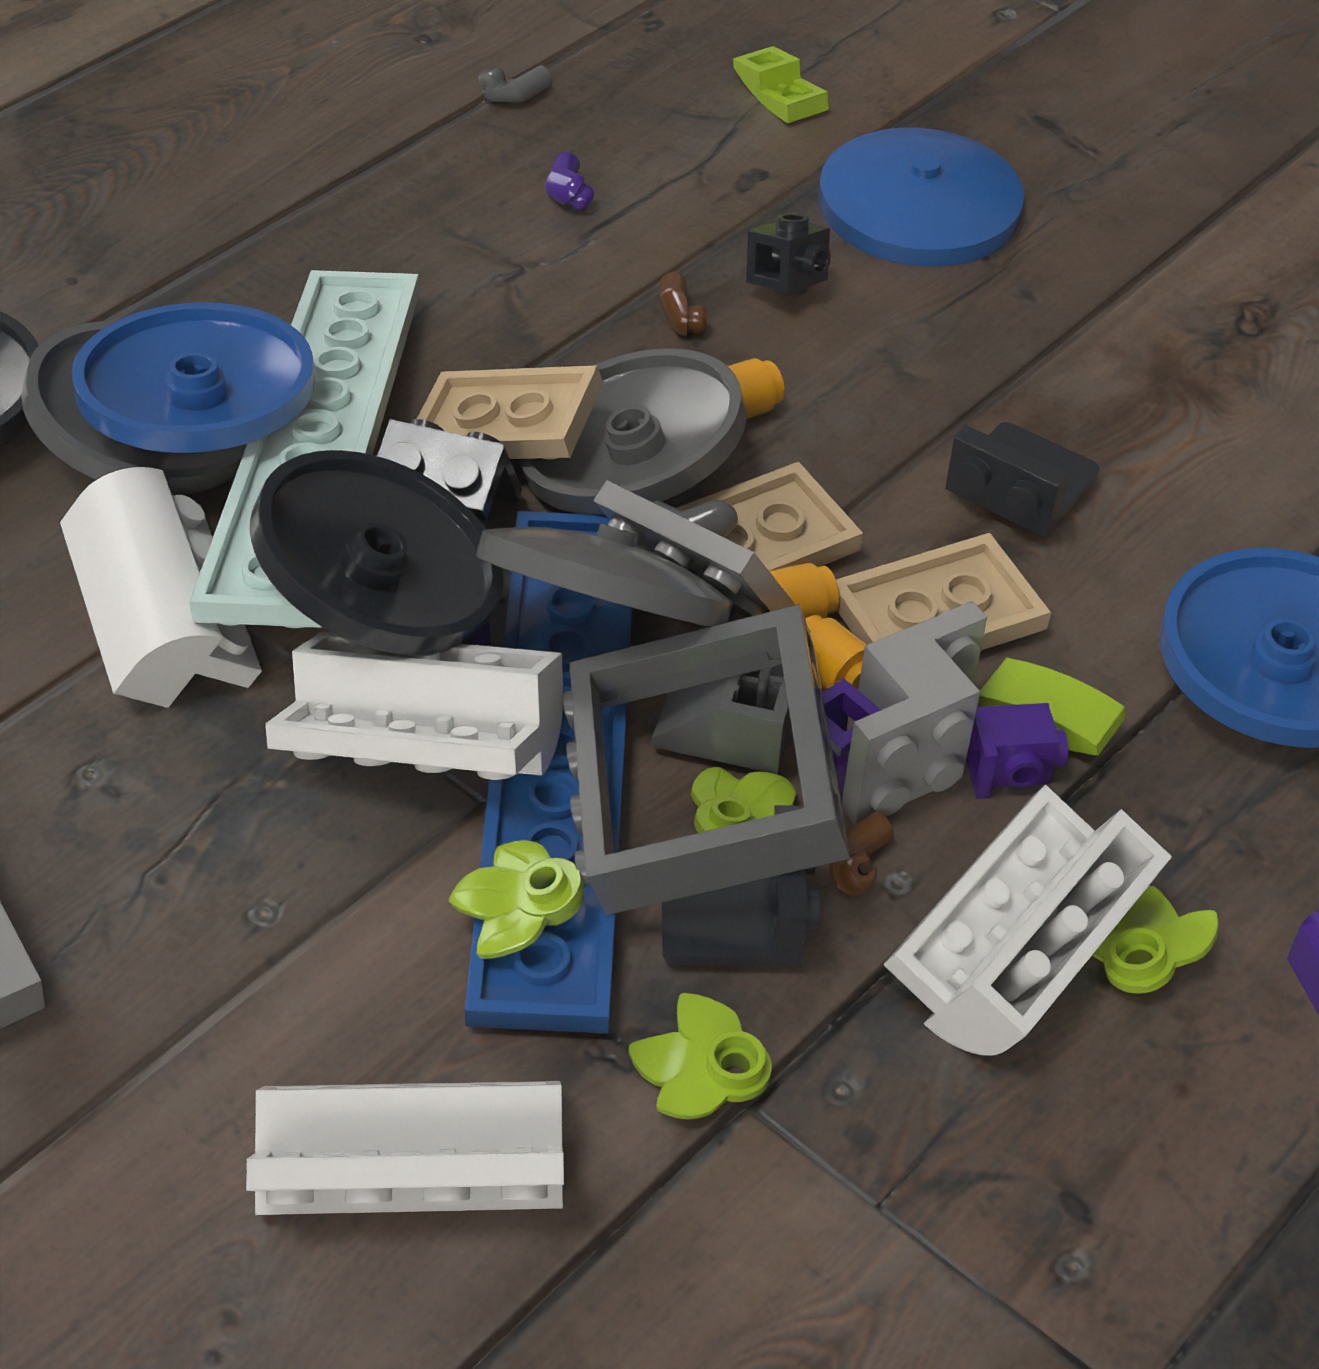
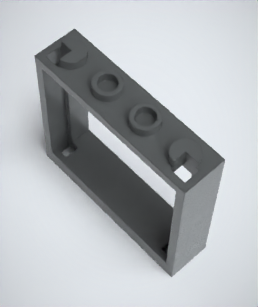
M800 605L569 662L571 690L563 692V705L568 723L573 730L575 729V741L567 743L566 751L571 773L575 781H579L580 793L571 796L570 805L575 827L579 835H583L584 849L575 851V867L581 873L584 880V888L592 887L606 915L850 859L815 645ZM782 664L804 808L615 853L602 709Z

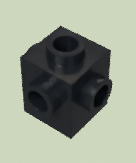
M785 213L777 216V222L749 229L746 282L773 289L776 293L783 295H800L806 292V287L827 281L828 268L831 261L829 250L830 228L809 223V217L806 215Z

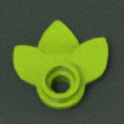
M720 767L707 768L694 780L691 790V798L698 806L694 818L695 829L698 833L773 816L774 805L793 806L796 797L795 787L785 777L769 772L749 773L739 780Z
M520 840L498 846L494 853V866L479 868L467 874L456 885L449 896L451 906L457 911L484 920L476 953L481 959H492L520 951L532 945L539 938L546 925H558L571 919L582 906L584 880L581 873H579L580 871L576 870L573 862L564 858H551L543 845L528 840Z
M1148 886L1092 956L1104 963L1106 976L1116 988L1125 992L1139 994L1155 991L1169 982L1175 972V968L1198 961L1211 950L1219 930L1217 913L1214 910H1203L1179 917L1164 894L1157 887Z
M680 994L677 1004L678 1032L649 1037L632 1042L629 1045V1056L640 1075L653 1085L662 1087L657 1097V1111L679 1119L689 1120L708 1116L726 1101L743 1102L751 1100L766 1089L771 1077L772 1064L768 1052L755 1036L742 1031L735 1011L720 1002L697 994ZM729 1067H738L743 1069L745 1072L730 1073L728 1071H725V1069Z

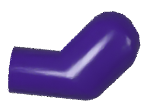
M561 152L557 156L547 177L546 192L554 201L562 205L569 203L576 211H582L592 201L594 190L590 185L583 182L584 177L578 174L580 168L579 159L572 153Z

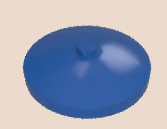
M904 127L878 130L846 142L836 149L824 164L819 188V206L822 215L833 231L842 239L872 256L895 263L924 267L964 264L996 252L1015 234L1019 226L1024 202V191L1019 176L999 154L967 137L928 128Z
M225 303L174 304L148 309L124 317L93 335L78 352L72 367V381L76 404L81 415L91 426L118 442L146 450L172 453L222 450L247 444L268 436L290 423L302 412L312 397L315 384L313 354L308 342L297 329L269 313L245 306Z
M1248 548L1222 553L1194 566L1178 580L1172 589L1161 621L1159 639L1161 653L1171 677L1194 704L1229 728L1256 739L1293 747H1319V557L1285 549Z

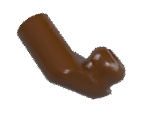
M674 271L665 274L660 282V300L674 332L684 337H687V333L703 334L706 331V308L703 305L688 306L687 283L682 274Z
M879 812L871 813L846 830L850 859L829 863L831 882L839 891L847 895H861L874 884L877 877V868L871 869L870 855L894 837L891 823Z

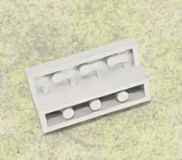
M126 468L109 473L90 484L80 494L60 524L113 694L169 708L195 673L249 688L262 670L245 624L227 626L220 623L193 622L189 601L213 539L201 505L187 496L171 495L163 470L155 468Z
M321 631L292 651L296 701L265 723L267 748L293 751L294 756L300 759L313 760L333 755L352 757L356 764L362 766H379L389 762L415 764L417 770L426 773H439L452 768L477 771L478 776L490 780L506 779L518 773L542 776L553 758L562 722V653L461 644L453 647L451 650L433 654H397L369 648L349 641L332 632Z
M1044 785L1032 796L883 965L933 1012L924 1022V1025L937 1036L962 1050L974 1054L997 1055L1003 1053L1031 1031L1172 856L1122 809L1094 831L1047 785Z
M560 1081L263 1086L256 1090L255 1153L247 1158L246 1191H255V1215L563 1208L562 1185H564Z

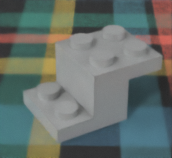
M973 601L865 646L858 691L879 707L881 711L853 721L841 805L842 810L854 825L873 812H879L884 816L891 815L898 811L905 803L931 791H944L963 777L980 691L974 685L988 618Z

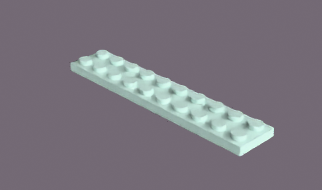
M311 270L291 326L304 336L313 354L315 384L312 397L302 412L290 423L268 436L247 443L189 601L193 622L220 623L227 626L247 624L284 626L287 628H322V626L309 619L290 604L262 570L255 556L250 537L252 509L269 475L278 466L291 458L325 450H345L373 455L420 294L418 274Z

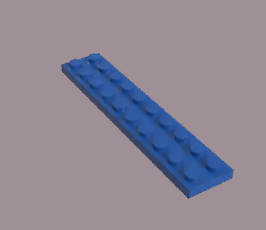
M517 511L516 527H546L597 535L600 523L607 525L610 519L606 515ZM511 571L503 648L562 653L563 692L571 690L569 662L630 647L632 607L576 592ZM627 703L602 709L615 853L619 852ZM564 705L557 746L553 758L542 776L518 773L506 779H489L480 868L494 866L493 860L496 848L513 841L528 840L544 846L551 858H564L574 864L575 851L584 849L583 835H579L575 827L570 805L571 796L580 793L579 781H575L567 758L566 745L568 742L575 741V729L573 730L568 723ZM591 886L584 888L582 906L571 919L558 925H546L539 938L532 945L505 956L492 959H481L476 953L477 943L484 920L474 918L465 1003V1026L608 1033L615 913L606 915Z

